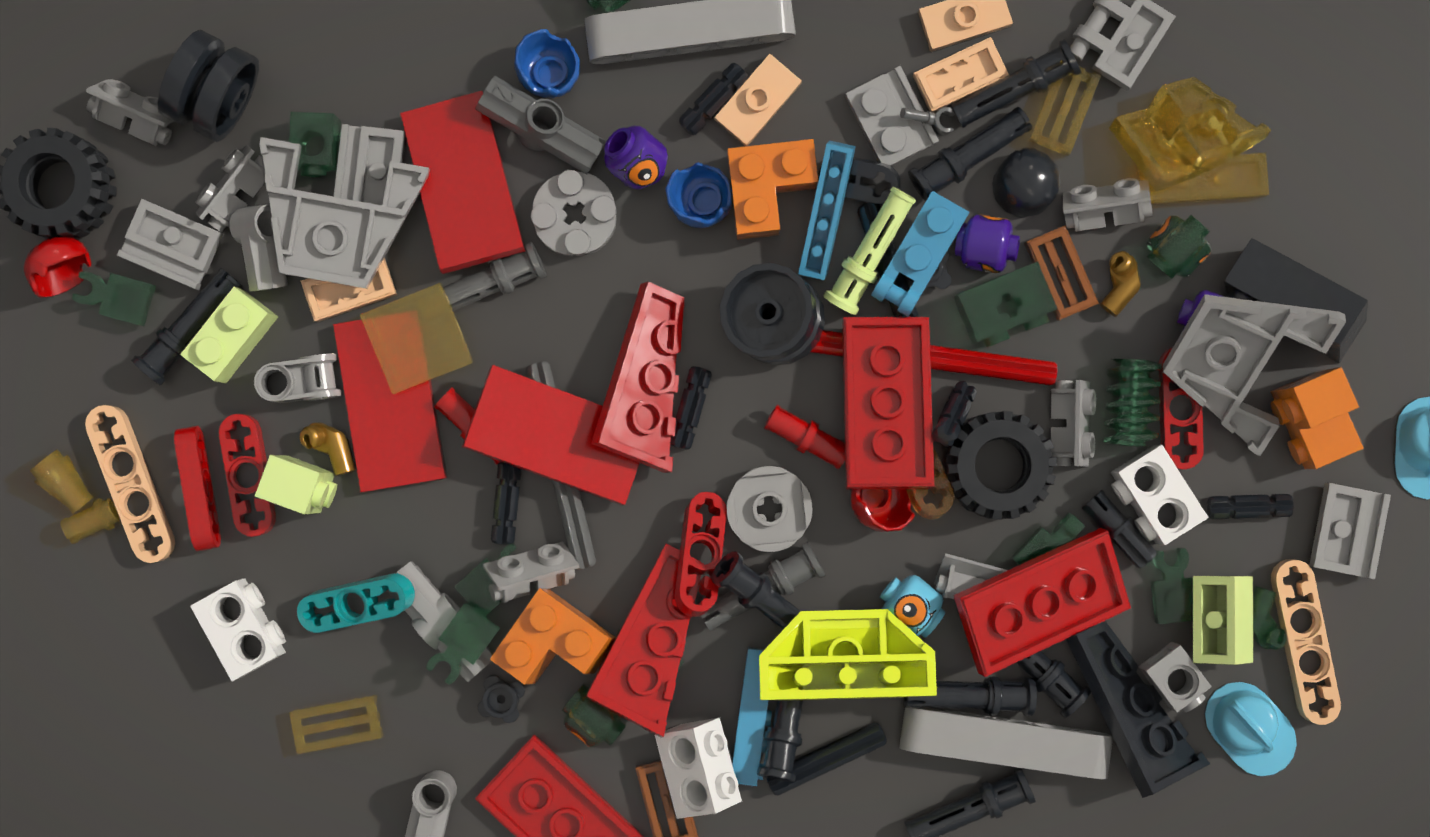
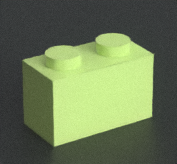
M233 287L180 355L213 381L227 383L278 316L246 291Z
M270 455L255 497L302 514L321 513L323 506L329 508L334 499L337 484L332 481L335 474L332 471L290 456Z
M1193 576V663L1233 665L1253 663V576Z

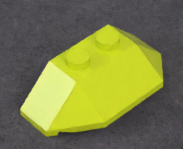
M888 609L800 611L759 655L760 700L937 696L935 651Z

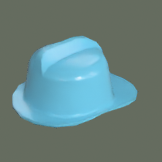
M1430 397L1418 398L1406 405L1398 417L1396 427L1394 462L1396 477L1406 491L1415 497L1430 499Z
M1244 682L1228 683L1213 693L1206 706V725L1215 741L1231 759L1247 773L1257 776L1274 775L1286 768L1294 757L1297 746L1296 735L1287 717L1273 701L1256 686Z

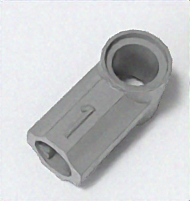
M270 204L239 208L232 214L229 221L232 237L242 244L249 291H259L288 285L286 274L279 273Z
M434 770L427 773L415 786L412 793L413 804L405 837H444L451 805L457 794V785L449 773ZM429 784L440 786L445 794V800L440 803L430 801L426 797L425 786Z

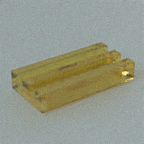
M1080 66L1082 74L1078 76L1069 75L1072 79L1049 138L1041 134L1063 79L1050 85L1029 139L1033 143L1067 156L1071 154L1101 77L1100 74L1095 72L1089 73ZM1080 81H1084L1087 83L1064 144L1060 143L1057 140Z
M376 695L289 712L297 754L382 738L383 730L380 728V714L377 711ZM365 706L367 708V714L305 726L301 724V719ZM364 723L370 724L371 730L307 743L304 740V735Z

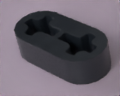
M853 157L850 174L856 175V181L848 179L845 197L883 204L889 196L891 189H885L881 195L876 194V186L863 183V177L873 179L879 175V172L885 174V181L891 183V188L899 189L900 176L888 164Z

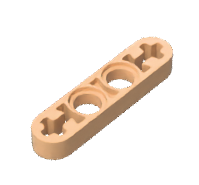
M110 405L97 406L90 411L86 418V431L131 548L136 557L143 562L164 561L174 551L175 539L129 418L119 407ZM103 414L110 418H116L117 424L111 427V431L115 440L125 438V445H116L107 450L105 449V444L113 442L107 431H99L98 425L104 422ZM120 452H127L133 459V469L126 476H119L112 468L113 458ZM137 491L144 493L149 500L148 510L141 516L132 514L127 506L128 498ZM155 517L157 524H150L148 526L153 537L161 536L163 539V544L158 546L159 554L156 555L154 550L146 551L144 543L149 541L146 528H139L137 530L135 523L147 522Z
M1285 559L1273 568L1271 584L1296 705L1300 715L1305 720L1318 725H1326L1338 717L1341 710V701L1316 580L1312 568L1307 563L1295 559ZM1290 567H1292L1294 572L1302 574V580L1296 582V590L1299 596L1307 595V602L1293 601L1288 604L1286 603L1287 597L1295 598L1293 587L1283 583V577L1289 575ZM1300 608L1307 609L1312 616L1311 627L1302 633L1296 632L1290 623L1292 614ZM1313 650L1320 656V668L1313 674H1304L1299 666L1300 657L1304 652ZM1325 679V685H1316L1319 697L1328 700V705L1322 707V715H1319L1318 712L1309 709V704L1314 703L1316 700L1314 688L1309 686L1304 688L1303 683L1319 682Z

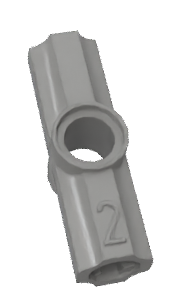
M410 561L396 572L407 577L415 590L414 602L405 612L412 618L411 624L422 639L433 649H439L450 664L469 682L491 662L490 658L494 653L467 624L469 620L461 608L447 594H441L431 583L430 579L423 574L421 569L413 561ZM387 590L395 600L399 599L397 592Z

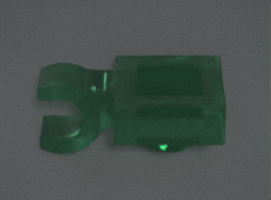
M1068 512L1056 525L1051 534L1040 526L1011 558L1021 565L1071 542L1083 530L1085 525Z

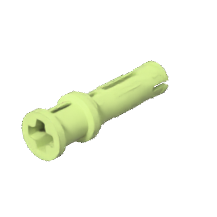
M895 187L891 188L889 196L870 225L854 256H848L847 259L843 260L841 265L844 269L832 290H826L823 295L829 302L851 314L856 315L858 313V302L868 285L876 282L878 272L875 269L894 239L911 206L916 202L913 197ZM891 215H893L892 218L890 219L889 223L887 224L885 230L883 231L881 237L879 238L877 244L874 245V243L876 242V240H877L878 236L880 235L882 229L884 228L885 224L887 223L889 217H890ZM870 254V256L868 257L867 261H866L865 263H863V262L865 261L867 255ZM855 279L853 285L851 286L850 290H849L848 293L846 294V292H847V290L849 289L851 283H852L853 280Z

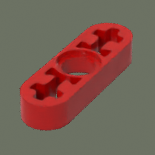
M1170 348L1162 354L1159 360L1160 443L1169 454L1177 469L1183 470L1195 467L1203 457V407L1182 388L1169 391V383L1176 384L1163 372V363L1172 350ZM1178 395L1187 397L1192 404V413L1185 420L1174 418L1170 412V403ZM1170 425L1174 427L1193 425V433L1184 432V444L1192 446V454L1186 455L1183 463L1180 462L1179 455H1172V446H1177L1180 443V432L1170 433Z
M233 414L225 418L219 428V439L233 521L237 530L242 534L250 537L261 536L268 533L275 525V505L264 499L254 498L256 511H264L265 520L259 521V528L255 529L253 523L245 522V515L251 513L250 500L241 501L240 494H255L265 470L267 459L262 430L258 421L252 416ZM239 421L242 427H248L251 430V435L244 437L245 450L248 451L255 449V457L241 456L233 459V452H242L239 440L231 439L230 431L237 429V422ZM244 463H252L259 472L257 483L249 488L240 485L236 478L238 468Z
M199 426L176 429L174 444L192 545L196 551L219 548L221 533L203 432Z
M712 492L697 494L689 502L684 513L675 602L681 612L692 617L705 614L715 604L718 596L719 587L712 582L711 577L716 565L722 559L727 508L723 499ZM705 504L708 505L709 513L715 514V516H712L707 522L705 532L697 533L702 528L703 515L696 512V510H699ZM696 543L706 545L712 554L711 562L705 565L696 563L690 555L691 545ZM709 574L710 577L704 576L699 583V594L705 595L706 598L698 605L693 604V597L686 595V592H689L694 587L696 575Z

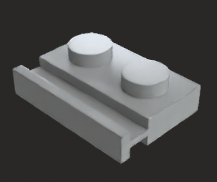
M901 66L845 93V98L878 162L894 166L939 142L931 125L900 117L902 108L924 111Z
M342 124L334 197L382 205L390 161L403 163L405 132L402 130Z
M141 199L124 237L126 240L122 249H119L117 256L200 290V283L205 272L207 273L224 234Z
M1325 483L1309 566L1375 579L1391 495Z

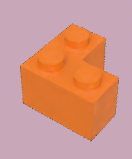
M814 139L728 148L727 157L737 240L779 235L780 223L776 193L816 189L818 174Z
M1342 367L1316 371L1270 391L1274 398V401L1271 402L1272 412L1275 417L1279 418L1280 425L1285 424L1292 439L1288 441L1289 451L1298 465L1302 464L1304 469H1318L1364 449L1348 413L1359 408V405Z
M539 588L490 660L524 685L536 684L556 654L583 674H594L607 656L616 637L553 591Z

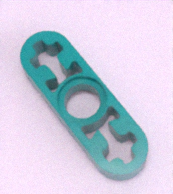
M398 573L383 575L317 590L299 602L297 616L301 625L306 630L314 633L394 617L408 609L414 602L415 590L411 581L404 575ZM390 590V592H397L399 599L388 598L378 602L377 596ZM349 593H356L362 598L364 602L362 614L353 612L348 606L347 597ZM333 604L334 610L325 616L315 614L313 607L315 606L320 609Z

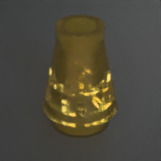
M58 449L30 470L36 478L34 483L68 507L73 514L94 498L87 490L69 455L64 457Z

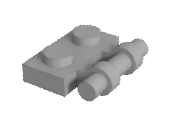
M1095 0L1093 2L1095 9L1084 25L1080 24L1072 35L1074 42L1070 49L1078 61H1082L1089 49L1098 52L1100 56L1091 69L1128 91L1176 16L1151 0H1135L1131 7H1128L1120 0ZM1113 17L1121 23L1109 40L1099 32L1108 18Z

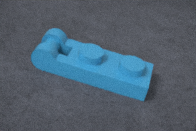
M932 191L871 296L881 302L885 298L899 307L898 312L909 317L970 212ZM899 273L914 281L908 292L893 284Z

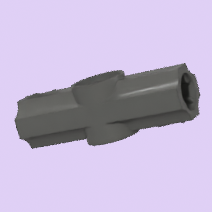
M495 75L489 82L475 110L518 134V138L526 148L533 151L546 150L585 174L591 169L606 140L565 117L564 112L556 102L549 99L536 100ZM533 121L543 122L549 130L538 128Z

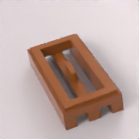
M1066 225L1024 243L1057 321L1099 304ZM1059 238L1084 296L1085 300L1082 302H1078L1052 240ZM1042 244L1069 304V307L1065 309L1038 248Z
M661 759L652 761L649 764L637 765L635 769L653 837H663L647 777V774L655 772L671 836L699 837L694 817L684 818L688 833L680 835Z

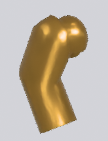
M1125 251L1116 252L1110 258L1109 266L1113 289L1100 303V306L1114 317L1119 315L1141 286L1136 259Z
M312 423L302 429L300 432L301 444L307 449L313 448L328 454L335 476L356 470L346 436L343 432L324 423Z

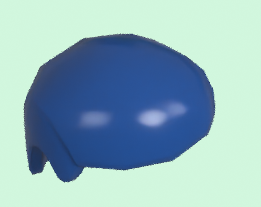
M539 29L525 35L517 45L514 68L519 82L533 95L550 99L561 97L570 92L579 79L580 58L567 38L552 35L547 29Z
M699 162L684 170L676 169L671 174L665 188L668 206L680 222L693 228H706L719 223L728 215L733 205L730 180L719 168L703 165Z

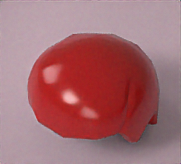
M70 237L47 238L31 249L23 267L32 292L37 297L44 298L67 292L79 285L84 280L83 264L85 263L88 267H91L92 263L89 252L82 242Z
M913 489L851 490V507L858 521L874 531L902 530L915 517V513L911 511V501L915 495Z

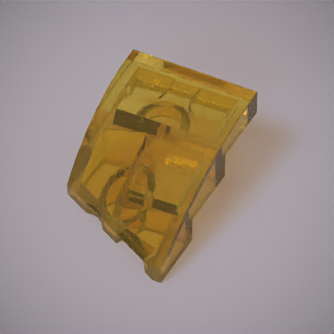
M1195 77L1162 85L1147 109L1118 116L1109 127L1155 191L1192 179L1231 160L1264 140L1271 132L1264 123H1260L1256 127L1236 114L1237 105L1225 97L1215 94L1210 87Z

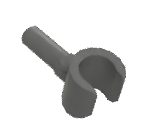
M943 107L936 112H924L908 108H902L900 111L901 118L929 124L932 126L935 134L939 136L954 131L953 128L943 127L939 122L940 115L947 117L956 115L954 109L950 107Z

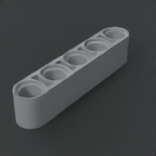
M703 0L603 13L584 19L589 62L592 64H609L778 42L796 36L792 0Z
M910 707L904 710L899 748L928 755L1094 779H1108L1113 736L1091 730L933 707Z

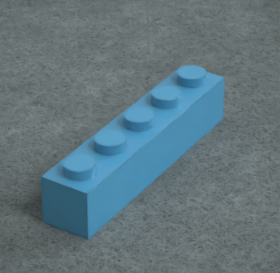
M828 141L826 144L799 275L825 280L827 277L856 146Z
M748 647L732 766L738 784L757 786V780H763L762 776L757 775V770L759 767H763V763H760L761 753H765L767 747V740L763 737L765 726L770 727L772 711L767 710L768 700H760L759 655L765 649Z

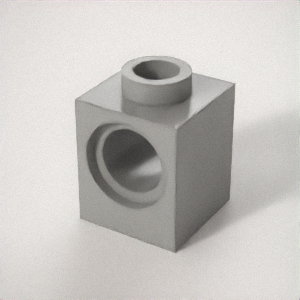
M1170 642L1138 666L1150 685H1153L1163 698L1162 701L1165 705L1177 713L1182 709L1184 712H1189L1196 708L1206 698L1203 693L1212 687L1183 647L1174 642ZM1182 669L1186 675L1185 685L1178 691H1171L1168 686V677L1174 670Z

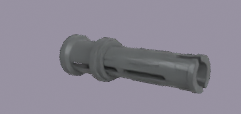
M530 242L525 245V252L517 253L504 259L492 260L489 263L490 267L444 286L437 291L418 297V306L426 322L430 323L445 314L454 312L499 291L503 294L514 292L515 286L535 277L540 279L546 278L545 268L533 243Z
M809 542L802 544V550L782 561L777 559L771 561V564L768 565L769 570L764 573L769 577L771 588L777 593L781 592L783 596L793 594L796 586L815 576H818L820 579L826 576ZM729 591L717 597L715 604L701 617L703 619L715 611L720 612L705 621L707 628L713 631L714 628L750 608H745L738 603V596Z

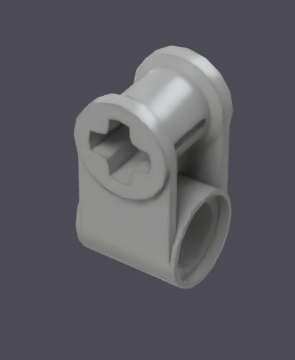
M336 354L311 355L300 357L297 360L263 365L254 377L256 392L261 398L274 403L301 400L316 401L341 397V390L336 388L333 362L337 360ZM282 372L286 376L287 386L281 394L272 395L268 391L267 380L271 374Z

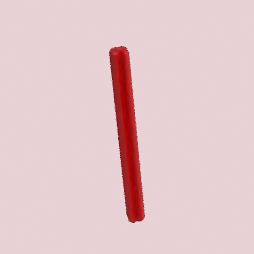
M823 330L820 341L811 352L843 357L842 333ZM930 345L931 369L1044 385L1055 384L1058 368L1055 362Z

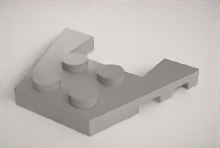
M261 137L259 144L264 162V176L270 201L271 222L279 273L368 289L424 186L430 169L428 167L390 161L382 205L294 190L302 146L296 143Z
M1204 294L1163 363V372L1202 407L1205 405L1221 419V424L1232 434L1235 432L1240 436L1254 454L1261 456L1279 428V418L1242 401L1283 336H1287L1326 354L1345 325L1346 317L1345 314L1339 311Z

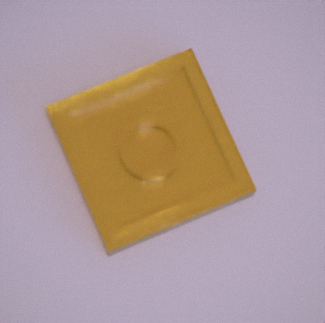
M442 283L435 284L360 314L392 394L474 362Z

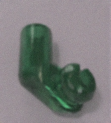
M1255 586L1253 593V638L1264 649L1279 650L1285 645L1287 634L1284 629L1278 627L1270 615L1276 592Z

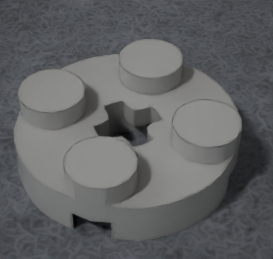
M567 170L551 177L540 187L533 201L531 218L537 235L549 249L563 256H582L597 252L610 240L616 228L617 208L611 191L599 178L589 173L585 174L575 170ZM578 203L584 206L582 214L586 217L584 222L580 224L574 221L571 225L567 224L564 221L567 217L564 211L567 205L574 207Z
M764 466L747 472L735 483L728 496L727 517L731 529L743 543L759 551L775 552L789 548L803 536L812 518V500L807 487L796 475L780 467ZM772 496L774 503H781L782 512L775 513L774 521H766L764 514L757 513V506L764 504V497Z

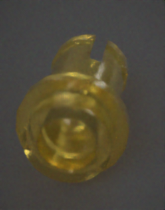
M98 498L94 500L93 506L62 519L61 528L66 538L70 539L72 544H75L79 540L104 528L109 531L114 529L115 523L121 519L114 502L110 498L105 500Z

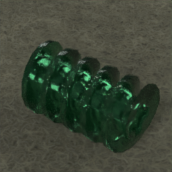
M1110 359L1120 363V366L1108 369L1107 375L1119 380V383L1107 386L1106 392L1118 397V400L1105 404V409L1117 414V417L1104 421V426L1116 431V434L1103 438V443L1106 445L1149 447L1146 445V442L1159 438V433L1148 429L1147 424L1160 421V416L1148 411V407L1161 403V399L1149 394V390L1162 386V382L1150 377V373L1163 369V364L1142 359Z

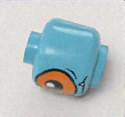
M909 575L902 582L895 577L880 595V598L885 601L882 609H888L917 636L921 635L923 638L931 634L945 615V611L942 609L943 596L916 575Z

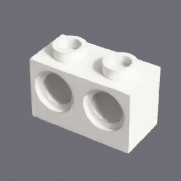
M1163 445L1151 446L1111 472L1116 482L1111 484L1115 494L1125 506L1129 503L1132 505L1139 516L1134 522L1148 542L1154 540L1156 544L1166 545L1209 518ZM1141 467L1148 468L1153 475V483L1146 491L1140 490L1134 480L1136 472ZM1166 503L1171 504L1176 511V519L1169 527L1162 526L1158 520V511Z
M246 579L235 580L190 606L231 681L244 677L286 653L282 646L286 642L282 630L274 620L268 621L261 608L265 605L261 592L254 583L248 584ZM228 597L235 598L241 606L240 616L236 620L229 619L223 611L224 602ZM248 635L256 636L261 642L262 650L257 658L249 656L244 649V640Z
M720 717L680 724L666 730L662 738L655 735L677 819L716 814L742 801Z

